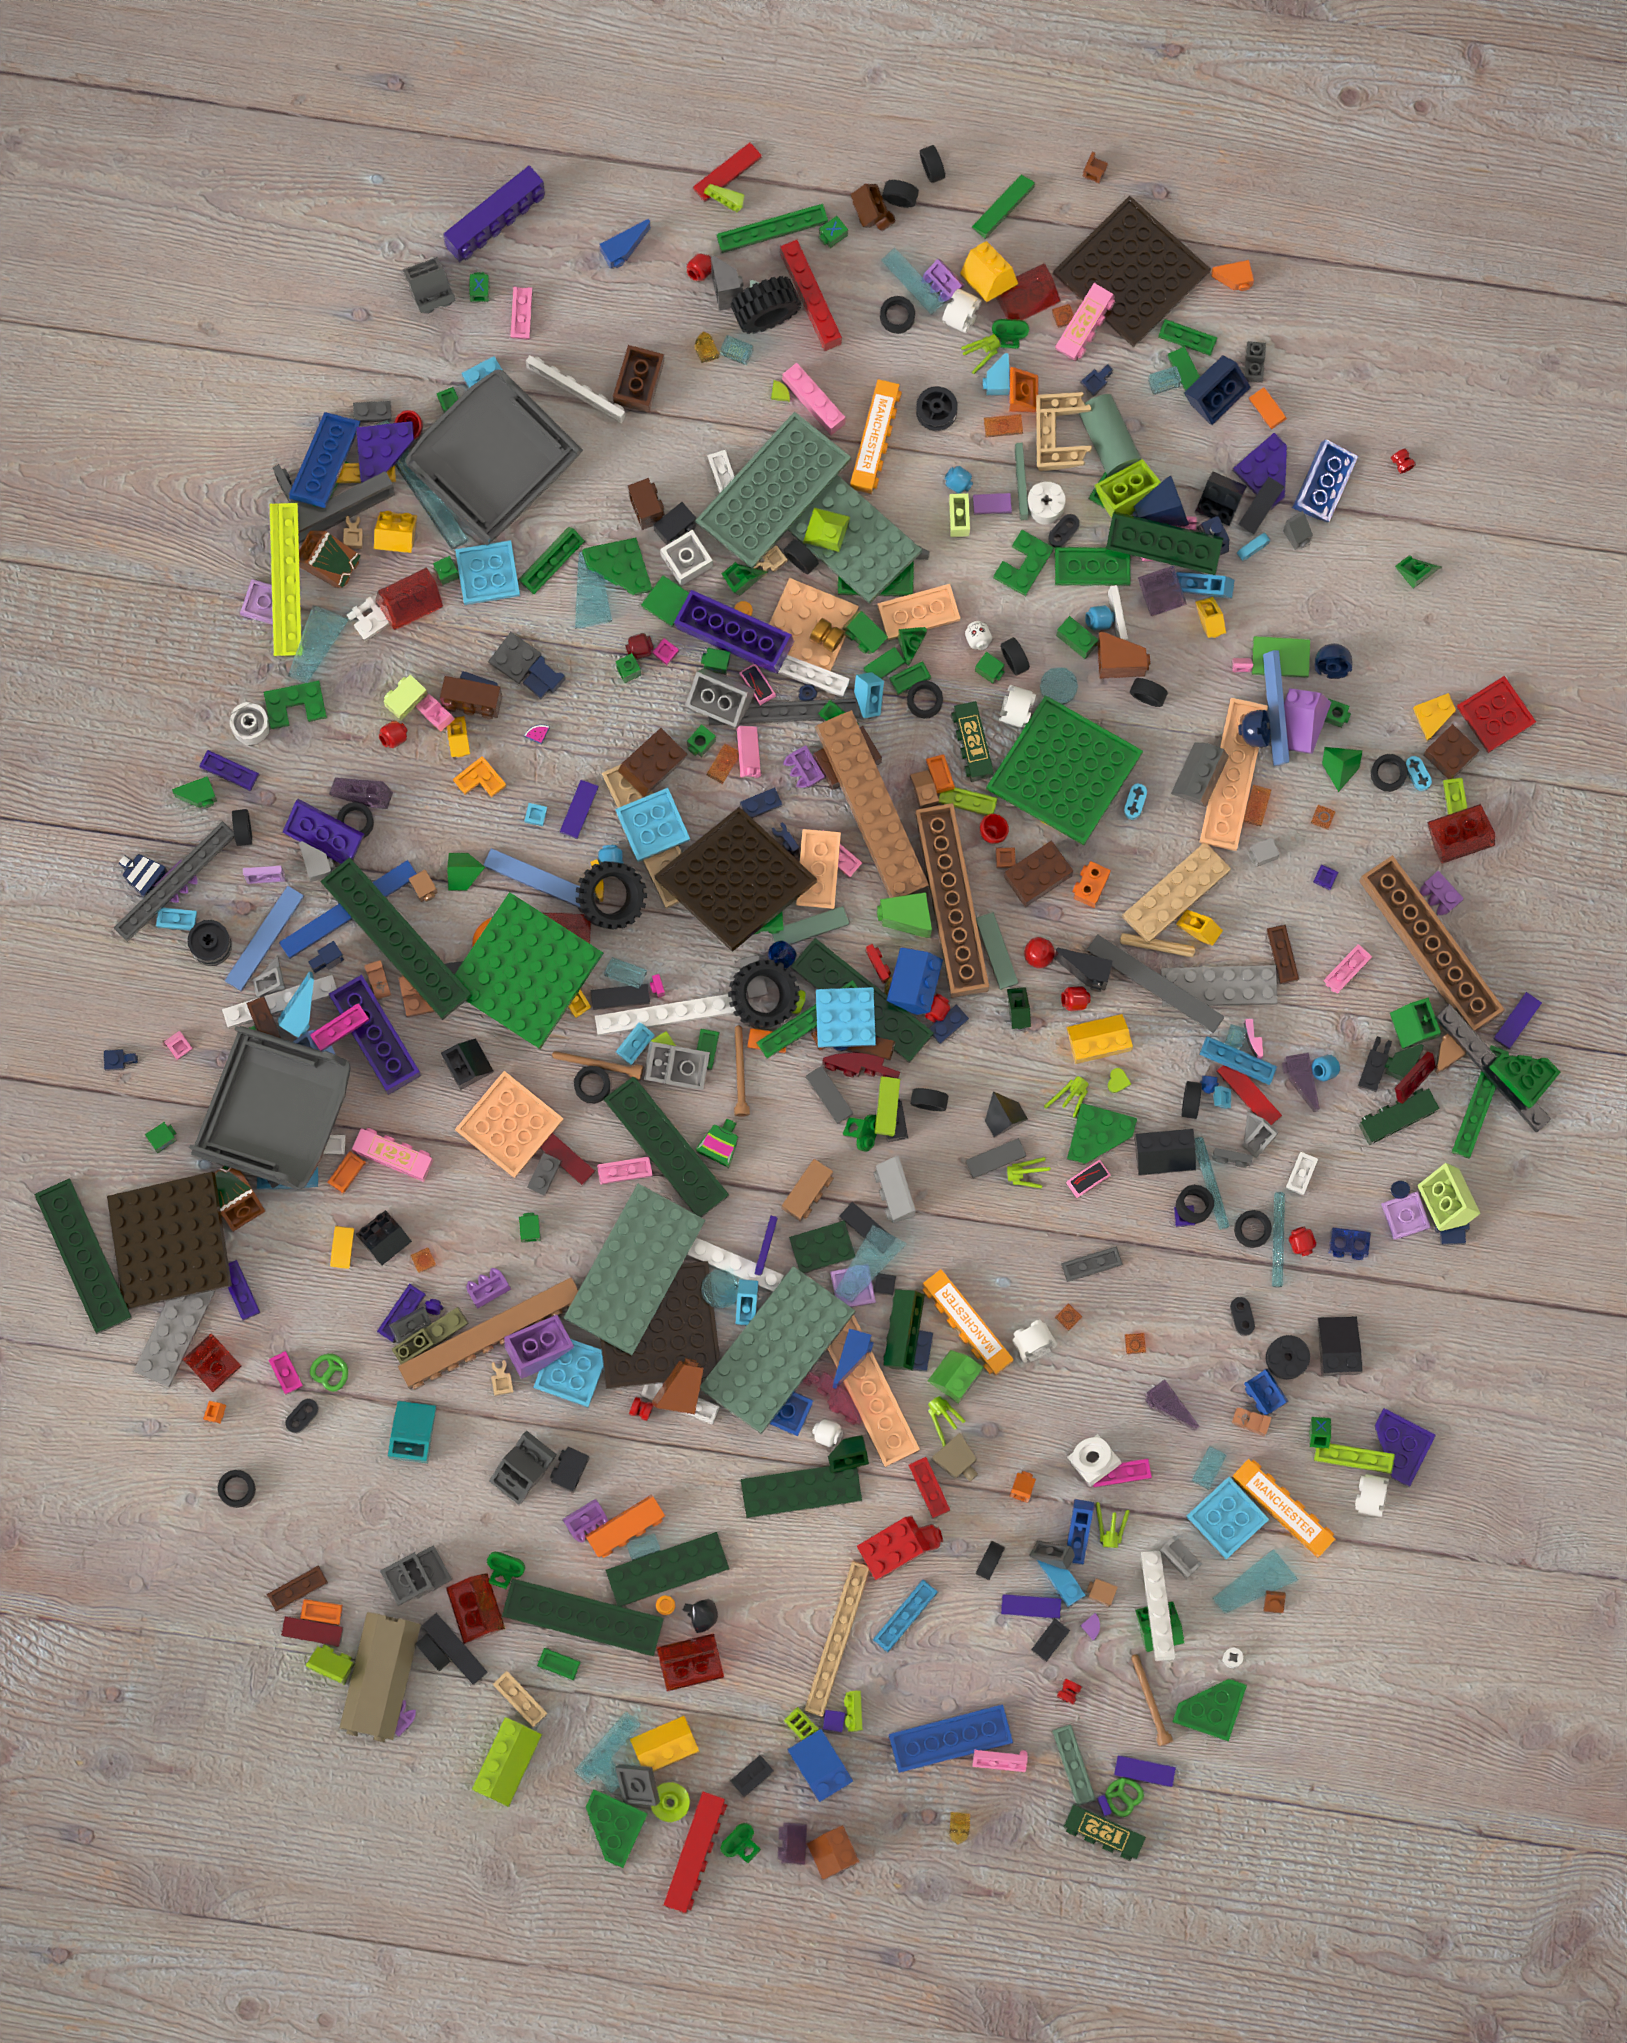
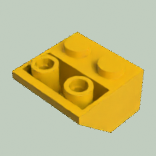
M392 511L380 512L374 530V549L411 553L415 539L417 515L410 513L399 514Z

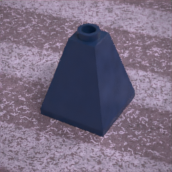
M1168 476L1134 506L1136 511L1132 512L1135 517L1172 526L1189 525L1172 476Z

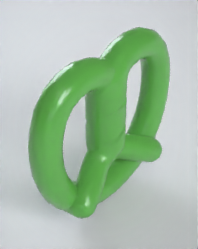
M324 1354L312 1363L310 1376L314 1381L322 1383L327 1390L335 1392L340 1390L346 1383L348 1367L339 1356ZM324 1360H327L329 1364L328 1369L322 1377L317 1376V1366ZM333 1360L336 1361L340 1366L335 1365ZM335 1371H343L342 1378L337 1385L332 1386L328 1383Z
M1119 1778L1109 1785L1105 1796L1112 1813L1119 1817H1126L1131 1814L1134 1806L1142 1802L1144 1791L1136 1781L1129 1778ZM1125 1784L1131 1785L1138 1792V1797L1135 1800H1132L1123 1791ZM1119 1785L1118 1790L1113 1792V1790ZM1118 1796L1128 1806L1125 1811L1118 1810L1113 1805L1111 1798Z

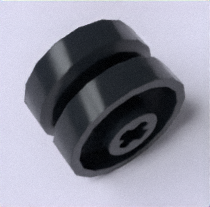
M203 920L196 923L190 930L188 947L193 957L200 964L217 966L230 956L232 940L226 928L220 922Z

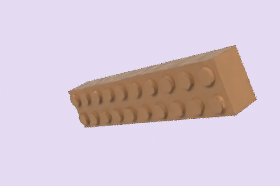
M852 710L816 725L817 734L889 897L906 896L928 886L926 877Z
M951 803L917 809L915 811V818L950 997L955 998L988 992L989 983L954 805Z
M1393 855L1361 876L1359 880L1361 885L1447 1004H1451L1474 1032H1477L1504 1012L1503 1006Z

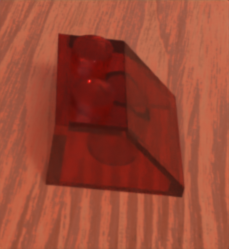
M212 1333L182 1359L212 1392L242 1367Z

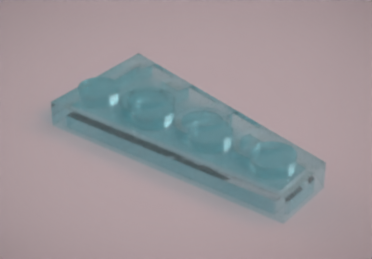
M579 552L575 629L612 622L603 576L587 569L583 553Z
M313 606L288 677L308 683L349 619L318 606Z
M873 1225L835 1293L853 1302L907 1243Z
M1273 1549L1212 1599L1226 1614L1265 1596L1266 1590L1276 1591L1298 1581V1579Z

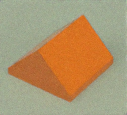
M1011 367L1009 373V412H1036L1038 375Z

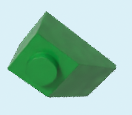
M208 776L172 789L175 798L198 808H209L214 805V802H217Z

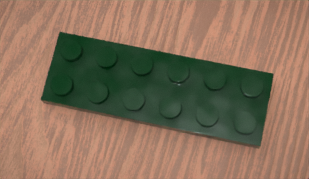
M1114 512L1106 549L1216 575L1224 538Z
M830 1466L741 1479L746 1519L862 1502L857 1467L831 1473Z
M714 1532L606 1569V1573L617 1606L622 1607L727 1571L729 1566L718 1534Z

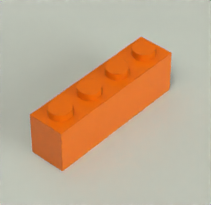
M651 1494L586 1534L585 1537L597 1557L602 1556L605 1558L613 1552V1548L617 1546L623 1547L630 1542L629 1538L634 1535L639 1537L644 1534L646 1528L650 1525L654 1527L660 1524L665 1515Z

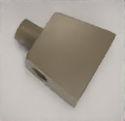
M960 1433L931 1459L955 1479L963 1474L971 1482L978 1475L972 1468L977 1459Z

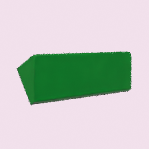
M1020 175L976 221L972 228L986 239L1035 188V182Z
M568 527L525 571L518 581L532 594H535L585 540L574 528Z

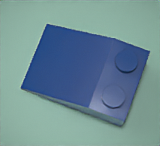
M822 1729L787 1749L819 1802L853 1782Z

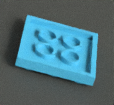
M511 541L492 543L488 546L479 545L455 549L464 605L520 596Z
M668 788L615 809L637 862L690 841L688 832Z
M873 987L816 989L818 1048L876 1046Z
M570 1339L574 1348L540 1370L533 1388L589 1408L603 1370L601 1349Z
M1230 1477L1223 1481L1186 1516L1225 1559L1229 1558L1269 1521L1268 1517Z

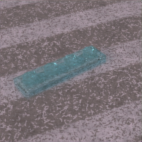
M895 247L881 260L931 315L945 303Z
M626 1711L574 1772L590 1784L641 1724Z

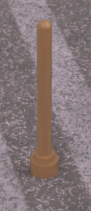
M737 1025L735 1027L738 1103L734 1107V1114L738 1117L750 1115V1107L745 1101L742 1027Z
M557 1051L552 1053L554 1059L587 1066H598L602 1069L629 1074L630 1077H635L639 1081L642 1078L643 1065L635 1064V1066L631 1065L629 1067Z
M1134 1654L1131 1659L1158 1732V1738L1156 1739L1158 1746L1172 1743L1173 1738L1168 1731H1165L1140 1658L1137 1654Z

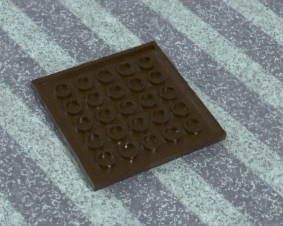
M1129 195L1053 271V275L1082 301L1094 283L1111 292L1115 297L1113 299L1115 303L1110 311L1107 309L1104 314V321L1132 347H1135L1211 269Z
M740 807L655 874V880L732 952L817 883V878Z
M207 1172L107 1196L120 1290L128 1309L232 1286L215 1172Z
M708 1261L683 1263L633 1355L600 1339L606 1389L664 1383L678 1362L685 1361V1358L694 1359L699 1362V1365L703 1367L702 1379L707 1378L720 1361Z

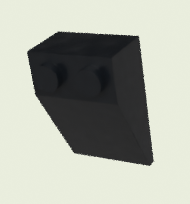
M1059 947L1056 948L1054 959L1082 983L1089 986L1093 991L1101 992V990L1106 989L1112 960Z
M1357 1316L1318 1318L1321 1376L1360 1375L1363 1371Z

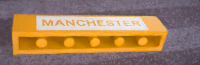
M880 379L877 380L850 486L856 491L872 494L873 488L877 489L879 478L876 477L878 471L881 472L884 461L881 458L882 454L887 452L888 443H885L887 436L891 437L893 426L890 425L891 419L895 420L897 414L895 404L900 402L902 391H899V384Z
M942 1269L923 1282V1293L928 1299L932 1298L936 1302L935 1308L940 1314L944 1312L948 1317L947 1323L952 1329L956 1327L960 1332L959 1338L964 1344L968 1343L972 1347L970 1351L975 1358H981L985 1363L983 1367L988 1374L993 1373L996 1376L1013 1363L1014 1359Z
M1248 1459L1231 1478L1318 1558L1335 1540L1333 1537L1334 1533L1326 1526L1323 1528L1318 1523L1319 1519L1311 1513L1309 1515L1304 1510L1305 1506L1300 1501H1294L1290 1498L1291 1494L1286 1488L1277 1486L1273 1476L1269 1473L1264 1474L1260 1470L1262 1467L1259 1463Z

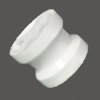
M1230 1648L1223 1654V1662L1229 1668H1236L1243 1661V1654L1237 1648Z

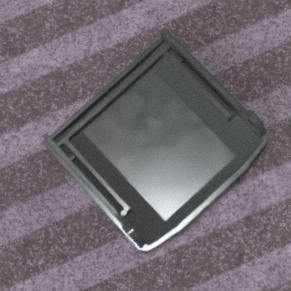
M498 369L471 386L421 436L406 457V464L488 546L583 452V449L503 370Z
M235 1026L234 1030L238 1033L195 1145L190 1144L189 1146L192 1150L191 1155L290 1188L303 1189L321 1161L345 1098L351 1069L350 1063L346 1059L327 1051L322 1052L244 1026Z

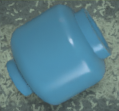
M961 466L951 467L944 477L946 486L958 494H961L964 490L968 492L973 484L971 481L972 474Z
M1106 605L1091 607L1085 615L1086 625L1093 631L1107 630L1115 620L1113 611Z
M617 845L602 846V849L598 851L599 864L604 861L623 863L622 850L617 848Z
M1327 1054L1318 1057L1311 1066L1314 1077L1319 1081L1333 1079L1340 1072L1339 1061L1333 1055Z

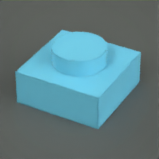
M529 803L524 822L543 827L548 808Z
M1216 1086L1213 1095L1214 1106L1223 1109L1231 1108V1089Z

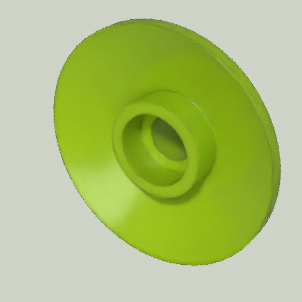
M674 1782L659 1785L657 1790L660 1803L657 1806H651L654 1815L665 1822H675L682 1819L690 1806V1798L685 1788ZM668 1799L674 1800L673 1806L666 1804Z

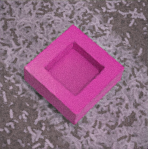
M664 638L652 654L665 665H668L677 655L679 649Z
M660 975L652 976L653 982H650L652 993H656L658 998L665 996Z

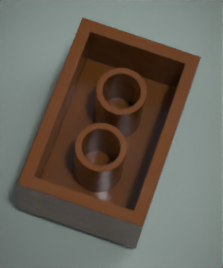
M628 345L614 390L613 404L616 403L624 407L650 413L665 362L664 354Z
M444 676L440 694L442 707H445L447 711L456 712V710H460L464 714L471 716L480 714L486 719L498 718L503 697L500 686Z
M861 726L859 728L874 762L878 766L882 763V757L865 728ZM824 748L814 753L813 758L833 791L840 787L839 781Z
M660 728L623 761L617 771L645 797L672 773L688 754Z
M1051 840L1005 871L1004 878L1026 908L1072 877L1073 869Z

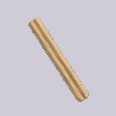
M1122 933L1120 937V943L1188 957H1193L1195 954L1194 946L1153 939L1148 944L1141 936Z

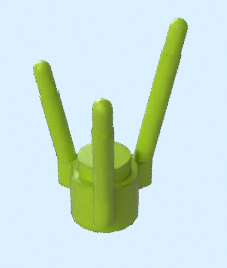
M992 334L989 337L986 336L981 340L961 347L962 350L970 348L963 352L964 356L980 348H983L986 353L990 352L972 371L973 374L993 355L998 353L997 349L1000 347V342L996 335Z
M1076 1076L1074 1081L1070 1080L1061 1091L1044 1105V1108H1048L1069 1089L1071 1093L1062 1107L1065 1108L1074 1095H1080L1073 1113V1117H1076L1080 1105L1088 1093L1086 1090L1089 1086L1088 1082Z
M1045 1157L1012 1164V1166H1007L1008 1181H1013V1185L1042 1188L1043 1186L1040 1184L1021 1181L1020 1179H1023V1173L1050 1171L1051 1168L1023 1169L1024 1166L1045 1161Z
M938 1396L928 1403L930 1407L928 1412L933 1419L944 1447L946 1442L935 1414L937 1416L943 1414L955 1430L957 1426L946 1411L949 1410L962 1423H965V1419L949 1405L946 1399L943 1400L941 1396Z
M1097 1502L1096 1508L1100 1542H1103L1102 1547L1118 1548V1543L1121 1544L1130 1511L1126 1510L1119 1533L1115 1532L1116 1513L1113 1512L1111 1529L1106 1531L1105 1535L1100 1503Z

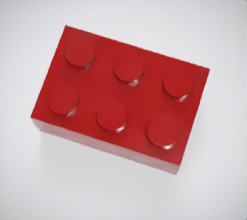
M912 1515L902 1518L857 1545L875 1580L884 1578L931 1550Z

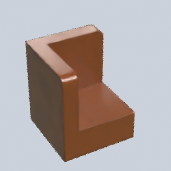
M1092 151L1084 168L1083 177L1100 184L1108 163L1095 158L1096 152Z

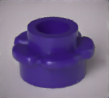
M430 1299V1301L425 1302L426 1312L432 1315H439L444 1308L437 1299Z

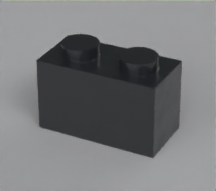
M681 502L653 525V529L663 542L668 545L686 532L694 530L697 518Z
M571 1447L562 1450L558 1458L561 1462L558 1468L554 1467L550 1475L551 1483L574 1493L590 1457Z

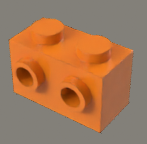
M1092 861L1089 862L1088 866L1084 865L1080 873L1083 876L1080 883L1076 882L1072 891L1075 893L1074 899L1095 908L1111 870Z

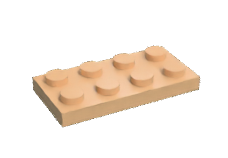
M950 584L877 603L884 630L888 636L887 640L898 638L899 629L925 627L928 630L960 621V615Z
M802 830L800 863L817 878V883L797 898V906L835 908L841 832Z

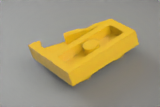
M1449 693L1413 707L1427 741L1432 738L1456 711Z

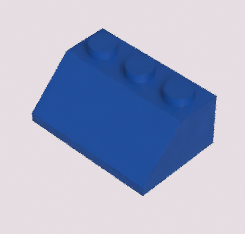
M900 948L887 1001L915 1015L929 1013L943 959L929 952Z

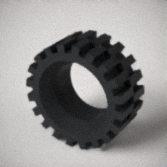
M779 276L777 279L776 277H771L770 280L765 279L759 284L755 283L752 287L744 289V292L738 293L737 297L733 298V302L730 304L743 333L746 332V334L751 332L754 334L758 331L763 332L768 328H774L777 324L781 325L785 320L791 319L792 315H796L802 306L791 279L786 276L784 278Z
M612 861L594 864L591 866V870L587 869L584 872L585 877H580L578 881L581 883L580 888L576 887V892L579 893V897H576V903H580L578 909L581 913H584L583 917L591 921V924L612 930L617 928L623 929L627 927V924L636 922L634 918H640L642 915L640 910L641 908L645 909L646 903H643V900L647 898V893H644L643 890L646 888V885L641 882V875L635 873L636 870L628 867L626 864ZM614 876L621 880L626 888V901L618 911L606 914L596 906L594 891L602 879Z
M759 960L743 966L739 972L735 973L733 976L735 979L729 985L732 989L728 992V997L732 998V1002H729L730 1007L735 1008L736 1011L733 1013L735 1016L741 1017V1022L749 1023L748 1026L769 1028L783 1023L784 1020L792 1016L791 1013L797 1008L795 1003L800 998V996H797V992L800 989L799 986H795L796 977L790 975L792 971L789 968H783L784 964L780 962L774 963L775 960ZM757 976L770 978L779 989L778 1004L769 1013H762L753 1009L746 997L748 984Z

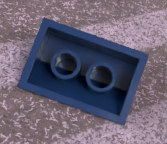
M1222 355L1184 394L1191 406L1209 424L1213 425L1251 387L1237 362Z

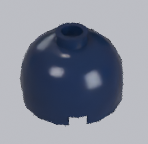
M1337 643L1327 644L1321 647L1316 654L1315 670L1319 675L1322 673L1328 674L1327 678L1330 679L1344 678L1348 676L1349 671H1352V655L1343 645Z
M1250 711L1243 718L1242 724H1239V735H1242L1243 740L1252 747L1262 748L1269 745L1271 731L1267 727V723H1270L1267 711Z

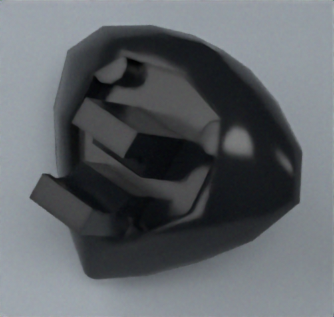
M710 1599L700 1600L693 1605L685 1603L682 1609L684 1612H688L687 1615L691 1617L696 1633L709 1630L718 1619L717 1607L715 1602Z

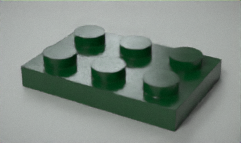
M845 1220L789 1237L798 1269L803 1273L856 1258Z

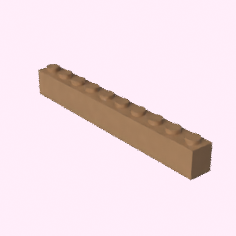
M572 1277L399 1365L398 1368L408 1388L416 1390L424 1386L425 1381L429 1379L433 1381L440 1378L442 1372L446 1370L451 1372L459 1367L458 1364L464 1361L466 1363L473 1361L477 1358V1354L481 1352L486 1354L494 1349L493 1346L499 1343L504 1345V1337L551 1316L562 1315L563 1310L570 1307L578 1289Z

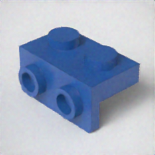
M1265 1369L1244 1383L1246 1393L1254 1398L1257 1403L1256 1408L1261 1414L1269 1415L1289 1402L1268 1369Z

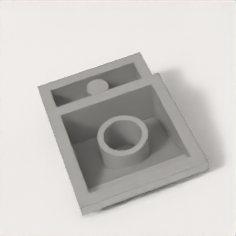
M650 1041L643 1079L703 1090L710 1052Z

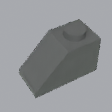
M1301 511L1286 521L1283 532L1294 549L1299 547L1302 549L1311 543L1313 534L1305 513Z

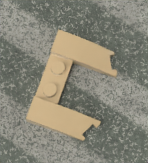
M1083 392L1036 395L1037 468L1039 471L1067 469L1085 465L1083 459L1087 452H1091L1092 446L1056 448V416L1092 411L1089 404L1085 406L1081 399L1084 396Z

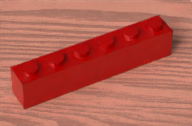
M796 239L780 246V255L824 351L841 345L842 336L798 240Z
M702 1792L663 1906L685 1914L687 1910H692L695 1899H692L693 1892H698L701 1880L698 1879L700 1872H705L708 1861H705L706 1854H711L715 1843L711 1841L713 1834H718L721 1823H718L720 1815L724 1816L727 1808L724 1798Z

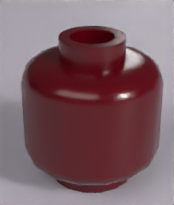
M645 633L630 636L628 644L625 645L628 655L632 653L636 660L651 656L652 650H654L650 635L647 636Z

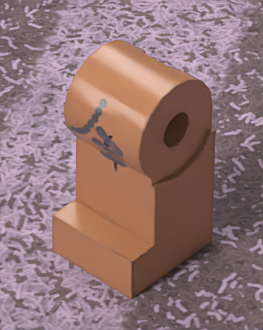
M381 960L364 965L376 999L390 996L391 992Z
M1238 1407L1232 1419L1234 1425L1262 1436L1266 1435L1271 1421V1417Z

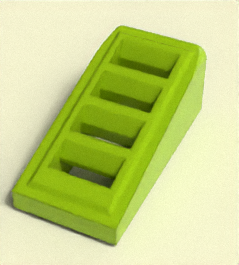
M709 184L704 191L705 194L735 212L742 208L745 196L742 193Z
M798 1707L783 1720L801 1740L819 1730ZM797 1715H800L801 1718L793 1725L791 1721ZM805 1720L806 1724L798 1731L797 1727ZM810 1726L812 1730L803 1736L802 1733Z

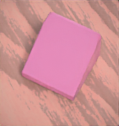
M1251 658L1232 659V672L1252 671L1253 662Z
M180 1031L164 1041L177 1060L193 1049Z

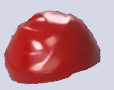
M402 411L396 417L394 423L412 421L415 440L422 433V419L415 411Z
M988 814L980 822V835L987 843L996 844L1006 839L1009 826L1001 815Z
M1035 937L1025 946V960L1030 966L1035 968L1047 967L1054 959V946L1045 938Z

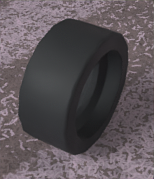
M931 145L920 149L921 162L929 181L934 183L945 179L944 166L936 147Z
M888 180L885 182L882 198L892 205L911 208L916 205L919 190L914 185L905 181Z
M893 296L884 301L880 310V321L887 331L900 334L912 327L915 320V308L909 299L903 296ZM894 305L905 307L909 314L907 321L899 325L889 322L886 316L888 309Z
M793 539L783 550L787 558L805 574H810L819 564L815 555L796 539Z
M1013 637L1001 643L1000 647L1003 656L1015 675L1030 669L1025 652L1016 638Z
M1136 678L1130 689V694L1145 704L1161 707L1168 695V691L1153 681Z
M925 680L915 683L910 688L907 704L912 714L925 719L935 716L940 711L943 695L938 685ZM921 689L931 690L936 696V703L929 710H921L914 703L915 694Z
M1395 754L1380 756L1374 762L1371 769L1373 784L1385 792L1398 790L1404 784L1408 775L1405 761ZM1392 762L1399 767L1400 777L1396 782L1385 783L1379 778L1378 769L1383 763Z
M348 803L339 811L337 820L344 823L346 815L351 811L357 810L364 813L367 822L364 829L360 831L365 834L364 839L373 829L374 820L372 812L362 803Z
M248 809L233 810L232 824L236 845H252V829Z
M598 1066L582 1068L574 1078L576 1095L586 1103L595 1104L601 1102L610 1092L608 1074ZM588 1074H597L603 1080V1089L597 1095L590 1096L582 1091L581 1081Z
M1186 1082L1182 1117L1197 1119L1202 1083Z
M915 1088L912 1091L910 1104L924 1110L945 1111L949 1096L937 1090Z
M1194 1184L1185 1187L1176 1200L1178 1214L1189 1223L1196 1224L1205 1221L1214 1208L1212 1194L1201 1185ZM1188 1195H1195L1201 1198L1206 1206L1204 1212L1195 1213L1189 1210L1185 1205V1198Z
M1250 1210L1241 1214L1234 1228L1235 1237L1239 1243L1249 1248H1257L1265 1244L1272 1231L1271 1221L1267 1215L1257 1210ZM1257 1218L1263 1223L1264 1234L1261 1238L1249 1240L1243 1235L1242 1224L1245 1220Z
M231 1470L220 1478L217 1490L219 1497L225 1504L230 1507L240 1508L252 1501L256 1488L255 1482L249 1474L242 1470ZM232 1478H242L248 1485V1492L241 1500H232L226 1495L225 1486Z
M991 1541L975 1574L990 1580L1005 1547Z
M428 1634L415 1643L438 1671H441L451 1662Z

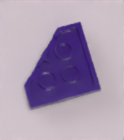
M412 421L356 427L361 483L384 471L388 472L402 457L406 449L415 442Z
M1274 432L1233 468L1234 473L1256 496L1268 477L1285 486L1287 445ZM1285 488L1271 510L1285 498Z
M1383 1408L1374 1427L1382 1451L1395 1454L1392 1474H1390L1391 1478L1410 1487L1436 1435Z

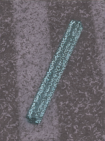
M1203 1137L1195 1138L1196 1154L1206 1187L1214 1198L1213 1210L1220 1230L1229 1227V1222Z
M1276 1192L1274 1194L1272 1286L1278 1288L1283 1286L1285 1193Z

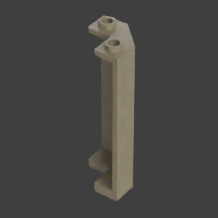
M367 1612L339 1727L347 1730L346 1734L358 1736V1733L374 1736L373 1740L384 1743L385 1739L394 1740L416 1647L415 1643L418 1639L421 1624Z

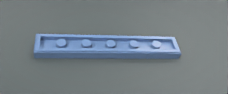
M1273 650L1263 654L1273 766H1280L1289 763L1280 655L1278 650Z
M492 848L490 849L484 862L485 868L571 905L580 907V903H576V897H579L576 887L580 888V886Z
M289 886L286 887L225 979L226 983L242 992L303 900L304 895Z

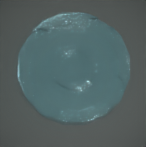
M1052 668L1041 678L1040 690L1042 696L1046 695L1062 705L1073 700L1077 693V679L1066 668Z
M714 1270L707 1274L702 1281V1295L705 1301L712 1307L718 1309L726 1308L737 1300L738 1282L730 1272Z

